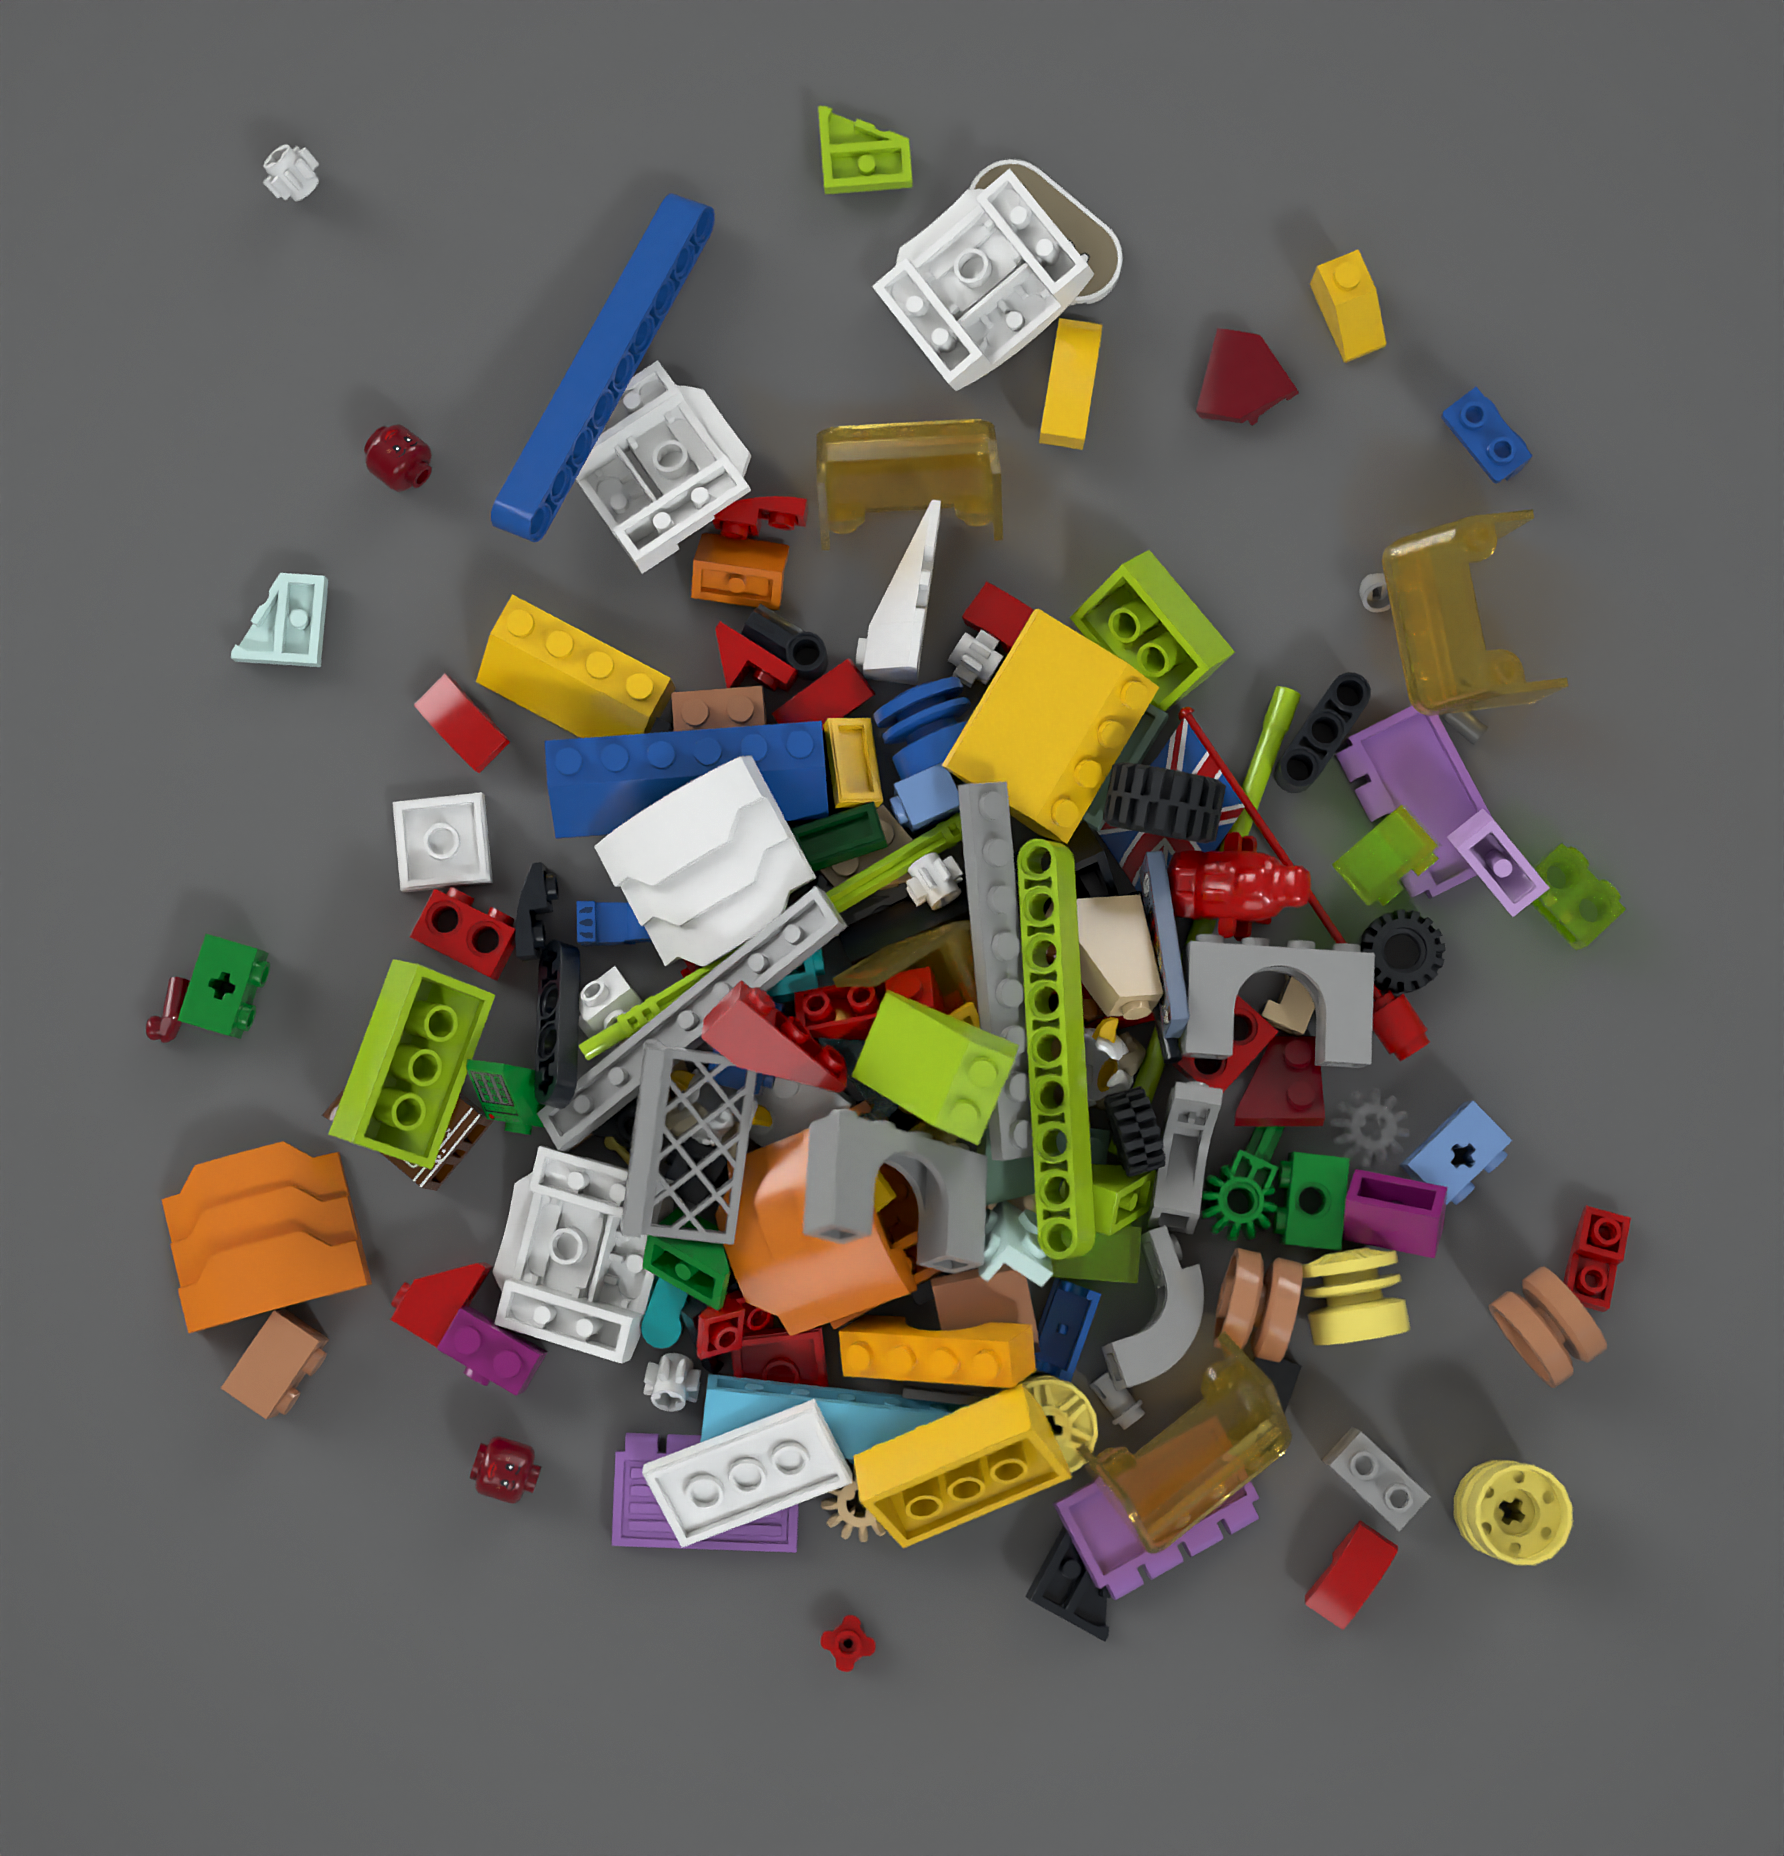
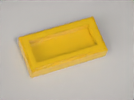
M827 718L823 726L835 808H855L873 801L876 808H879L883 802L871 718Z

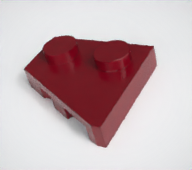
M1316 1036L1273 1037L1235 1112L1234 1126H1323L1325 1109L1321 1066L1315 1065Z

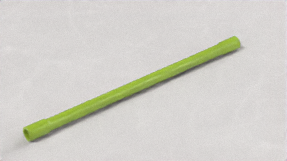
M1282 686L1275 687L1263 720V730L1242 785V789L1256 810H1258L1283 738L1289 731L1301 698V694L1297 691ZM1245 809L1227 834L1239 832L1242 838L1249 835L1253 820ZM1224 839L1220 845L1219 851L1224 850ZM1193 920L1185 945L1190 941H1196V935H1212L1217 920ZM1156 1026L1154 1027L1146 1049L1145 1058L1133 1085V1088L1142 1086L1150 1103H1152L1165 1067ZM1111 1139L1108 1152L1117 1155L1116 1146Z

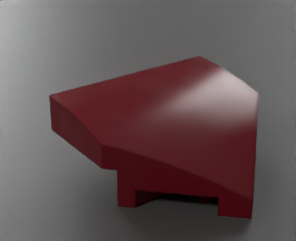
M1217 328L1196 408V413L1200 418L1243 423L1248 420L1253 426L1258 422V417L1283 399L1286 398L1289 401L1299 394V391L1261 335Z

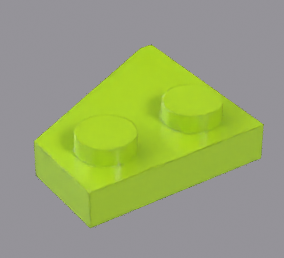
M818 106L825 194L912 188L909 138L891 131H880L873 124L857 119L856 122L833 114L832 108Z

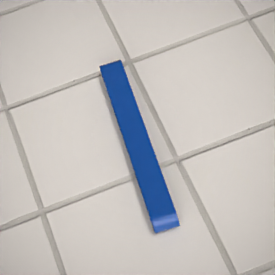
M668 194L664 198L496 497L491 511V522L495 528L531 542H538L544 537L706 245L715 223V212L711 206L676 194Z

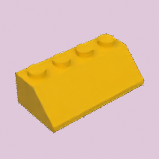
M513 594L490 633L476 679L477 684L579 738L650 733L656 718H660L671 698V693L676 689L670 677Z
M1022 1383L1014 1388L1004 1389L998 1394L973 1405L960 1408L956 1412L931 1423L918 1426L914 1430L887 1442L876 1444L872 1448L853 1456L860 1502L902 1548L1072 1478L1068 1464L1042 1407Z

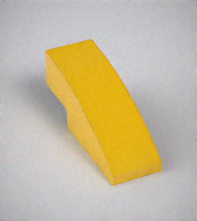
M1059 318L1039 443L1083 450L1102 324Z

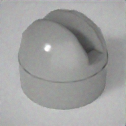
M1369 574L1361 581L1359 595L1367 610L1383 612L1391 608L1397 601L1398 592L1395 584L1386 574ZM1378 587L1379 596L1372 597L1373 589Z

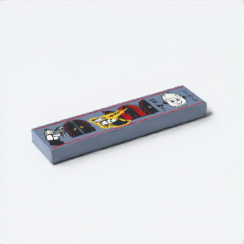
M1162 851L1146 852L1139 875L1147 926L1164 993L1159 1000L1164 1038H1177L1183 1034L1190 1015L1166 861Z

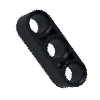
M1346 672L1339 675L1319 700L1275 767V780L1282 790L1289 793L1303 792L1319 777L1370 700L1371 688L1368 681L1362 675L1355 672ZM1340 687L1351 688L1358 697L1357 705H1343L1338 700L1337 689ZM1317 723L1327 725L1333 733L1332 742H1318L1312 735V725ZM1291 760L1303 762L1308 769L1307 779H1293L1287 772V762Z

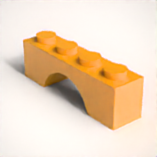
M863 1315L839 1331L843 1376L1014 1388L1036 1370L1032 1324L987 1322L966 1329L928 1331L908 1326L905 1317Z

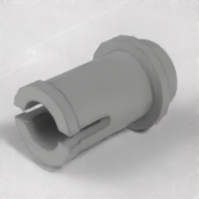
M1109 1370L1089 1385V1388L1095 1392L1114 1417L1111 1421L1113 1425L1118 1423L1125 1430L1145 1414L1140 1407L1143 1404L1141 1399L1136 1401L1127 1388L1116 1391Z

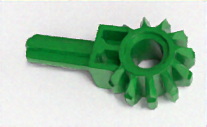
M1255 1126L1245 1152L1239 1149L1232 1155L1229 1165L1226 1164L1219 1168L1221 1180L1214 1175H1209L1205 1179V1183L1213 1192L1202 1191L1201 1202L1209 1203L1211 1207L1200 1212L1201 1219H1208L1215 1216L1217 1221L1210 1230L1214 1235L1227 1226L1228 1241H1236L1240 1229L1247 1240H1252L1256 1238L1255 1226L1262 1230L1270 1227L1269 1219L1262 1213H1274L1277 1211L1278 1206L1273 1202L1264 1201V1197H1268L1276 1191L1275 1187L1271 1184L1278 1167L1271 1164L1270 1161L1285 1126ZM1230 1191H1238L1246 1196L1248 1209L1245 1214H1237L1229 1208L1227 1197Z

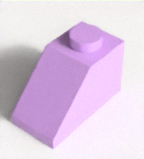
M1483 808L1447 836L1448 840L1512 917L1549 889L1535 869Z

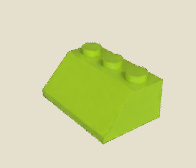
M1150 550L1123 563L1069 617L1087 639L1129 663L1156 684L1159 689L1150 704L1164 712L1205 681L1235 653Z

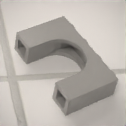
M1211 934L1196 935V941H1190L1183 946L1182 970L1190 1018L1183 1034L1179 1037L1182 1057L1224 1060L1232 1056L1234 1006L1239 989L1251 975L1264 971H1275L1295 978L1307 989L1312 997L1316 1010L1315 1065L1362 1068L1371 1065L1375 953L1361 952L1360 945L1347 943L1333 944V950L1315 949V942L1302 940L1288 941L1287 947L1269 946V939L1257 937L1242 938L1241 944L1224 943L1223 936Z
M848 1109L832 1110L829 1116L810 1122L803 1234L839 1244L872 1235L875 1178L881 1164L886 1163L903 1174L910 1183L917 1199L919 1209L917 1264L952 1274L984 1265L987 1156L969 1151V1147L962 1143L935 1141L933 1136L926 1132L908 1133L898 1130L896 1125L889 1121H868L858 1118L857 1112Z

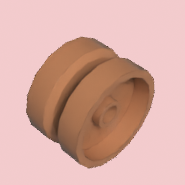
M1236 1248L1231 1256L1219 1292L1213 1346L1232 1352H1240L1245 1347L1251 1334V1349L1254 1357L1281 1362L1290 1341L1299 1305L1303 1274L1302 1263L1276 1258L1269 1265L1263 1280L1264 1262L1261 1253Z
M1540 1266L1522 1280L1523 1294L1526 1299L1517 1293L1507 1291L1489 1304V1310L1505 1337L1527 1365L1547 1385L1556 1388L1573 1375V1363L1570 1355L1577 1360L1589 1363L1607 1349V1343L1591 1315L1571 1290L1552 1271L1544 1266Z

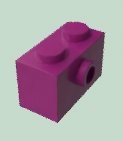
M1355 1169L1345 1200L1343 1240L1435 1259L1444 1227L1448 1187Z
M470 1306L460 1308L438 1345L437 1350L466 1366L463 1373L484 1386H488L489 1382L492 1381L515 1396L524 1393L548 1352L515 1332L494 1325V1320Z

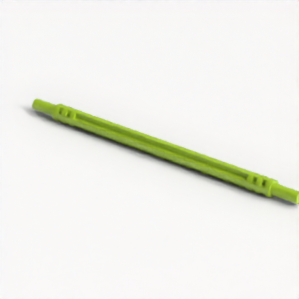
M955 813L950 816V819L940 822L935 828L826 892L838 913L843 912L908 873V868L921 857L932 852L939 854L957 845L959 841L963 840L960 813ZM744 944L710 965L701 967L655 996H650L645 999V1002L635 1005L625 1014H620L616 1017L618 1022L579 1044L578 1046L587 1061L625 1038H630Z

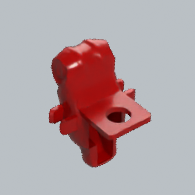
M1232 832L1225 836L1223 851L1203 852L1188 850L1175 852L1167 867L1174 917L1191 918L1198 921L1203 919L1219 920V935L1224 938H1232L1234 936L1236 941H1242V938L1251 936L1252 922L1268 925L1271 923L1272 917L1277 916L1283 908H1299L1306 905L1311 891L1309 870L1301 865L1285 866L1274 856L1257 852V839L1251 835L1242 838L1239 832Z

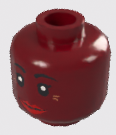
M400 424L378 428L365 444L364 453L366 455L365 462L368 471L397 492L406 491L412 486L419 488L431 475L432 467L430 462L432 454L429 445Z
M496 1436L490 1440L488 1445L480 1444L469 1479L476 1480L475 1487L479 1494L515 1504L522 1498L524 1491L534 1492L542 1466L533 1464L535 1451L531 1446Z

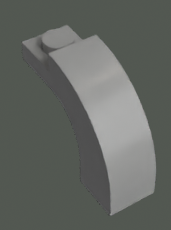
M1176 1082L1175 1087L1171 1088L1160 1136L1164 1145L1163 1151L1166 1157V1165L1156 1169L1147 1227L1159 1228L1166 1225L1169 1231L1193 1234L1200 1215L1207 1154L1214 1125L1221 1108L1223 1089L1212 1088L1202 1082Z
M1166 1225L1138 1236L1156 1291L1155 1307L1151 1318L1133 1336L1101 1347L1116 1391L1146 1382L1171 1368L1190 1347L1200 1326L1204 1306V1285L1199 1264L1181 1269L1179 1263L1182 1260L1180 1244L1175 1235H1169Z

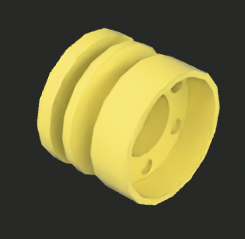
M1369 1248L1345 1250L1324 1254L1323 1257L1302 1265V1278L1322 1276L1323 1284L1304 1288V1296L1326 1298L1327 1307L1308 1314L1313 1345L1363 1341L1411 1330L1405 1299L1395 1297L1383 1298L1382 1294L1383 1288L1402 1281L1401 1274L1399 1273L1379 1275L1378 1267L1398 1262L1396 1250L1382 1251Z
M1051 1374L1027 1377L1019 1384L1022 1383L1042 1407L1045 1416L1052 1415L1054 1423L1061 1426L1060 1431H1054L1053 1433L1072 1473L1081 1468L1093 1453L1098 1436L1096 1413L1085 1394L1071 1382L1059 1379Z
M1489 1460L1473 1467L1461 1479L1454 1496V1519L1461 1536L1475 1550L1514 1565H1536L1552 1558L1565 1545L1572 1528V1504L1565 1487L1550 1472L1531 1464L1511 1460ZM1502 1501L1508 1502L1507 1507L1512 1511L1509 1518L1503 1517L1504 1512L1499 1508Z

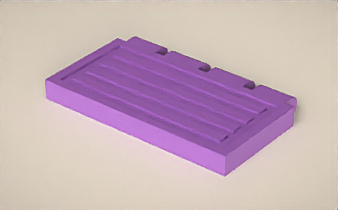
M1429 697L1348 737L1346 741L1349 747L1337 753L1336 757L1350 783L1363 776L1368 781L1367 784L1354 791L1370 822L1386 816L1389 823L1375 831L1391 862L1407 856L1410 863L1397 869L1396 872L1410 898L1426 892L1428 898L1431 899L1477 876L1476 872L1448 840L1447 836L1482 808L1490 816L1491 814Z
M1216 1415L1208 1416L1053 1503L1096 1588L1106 1586L1114 1600L1144 1584L1137 1567L1142 1565L1145 1573L1152 1580L1184 1562L1177 1547L1178 1544L1182 1543L1187 1554L1193 1557L1223 1540V1535L1217 1525V1522L1220 1520L1226 1531L1231 1535L1259 1519L1252 1502L1259 1499V1496Z
M626 1433L625 1450H617L615 1453L611 1546L797 1553L799 1503L688 1546L681 1547L642 1474L643 1465L701 1443V1435L668 1434L666 1452H659V1434Z

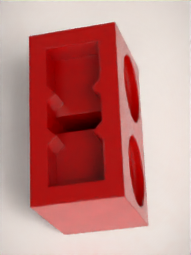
M450 887L447 894L434 888L409 937L498 981L516 946V929L511 927L515 919L490 907L487 914L471 907L475 899L455 888ZM447 910H456L459 918L456 928L450 932L442 933L438 928L440 915ZM486 930H496L499 936L497 947L489 953H481L478 948L479 936Z
M1237 994L1234 1016L1245 1020L1248 1025V1034L1242 1041L1233 1040L1232 1056L1224 1060L1217 1059V1069L1211 1075L1199 1072L1195 1067L1194 1058L1182 1057L1180 1062L1172 1065L1190 1082H1202L1209 1087L1223 1089L1224 1092L1273 1039L1278 1031Z

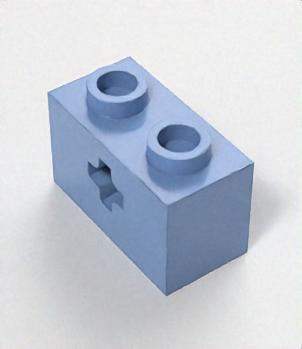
M943 762L894 783L895 797L889 799L891 803L890 808L894 818L903 829H909L912 838L930 831L940 822L950 819V816L955 813H960L959 793L950 772L942 767Z
M1473 1100L1461 1104L1400 1166L1414 1181L1448 1187L1446 1205L1450 1201L1457 1205L1473 1191L1475 1185L1471 1181L1483 1169L1490 1173L1504 1161L1508 1154L1503 1149L1512 1140ZM1464 1147L1467 1151L1462 1157L1466 1164L1452 1165L1451 1161L1454 1159L1455 1154L1451 1149Z

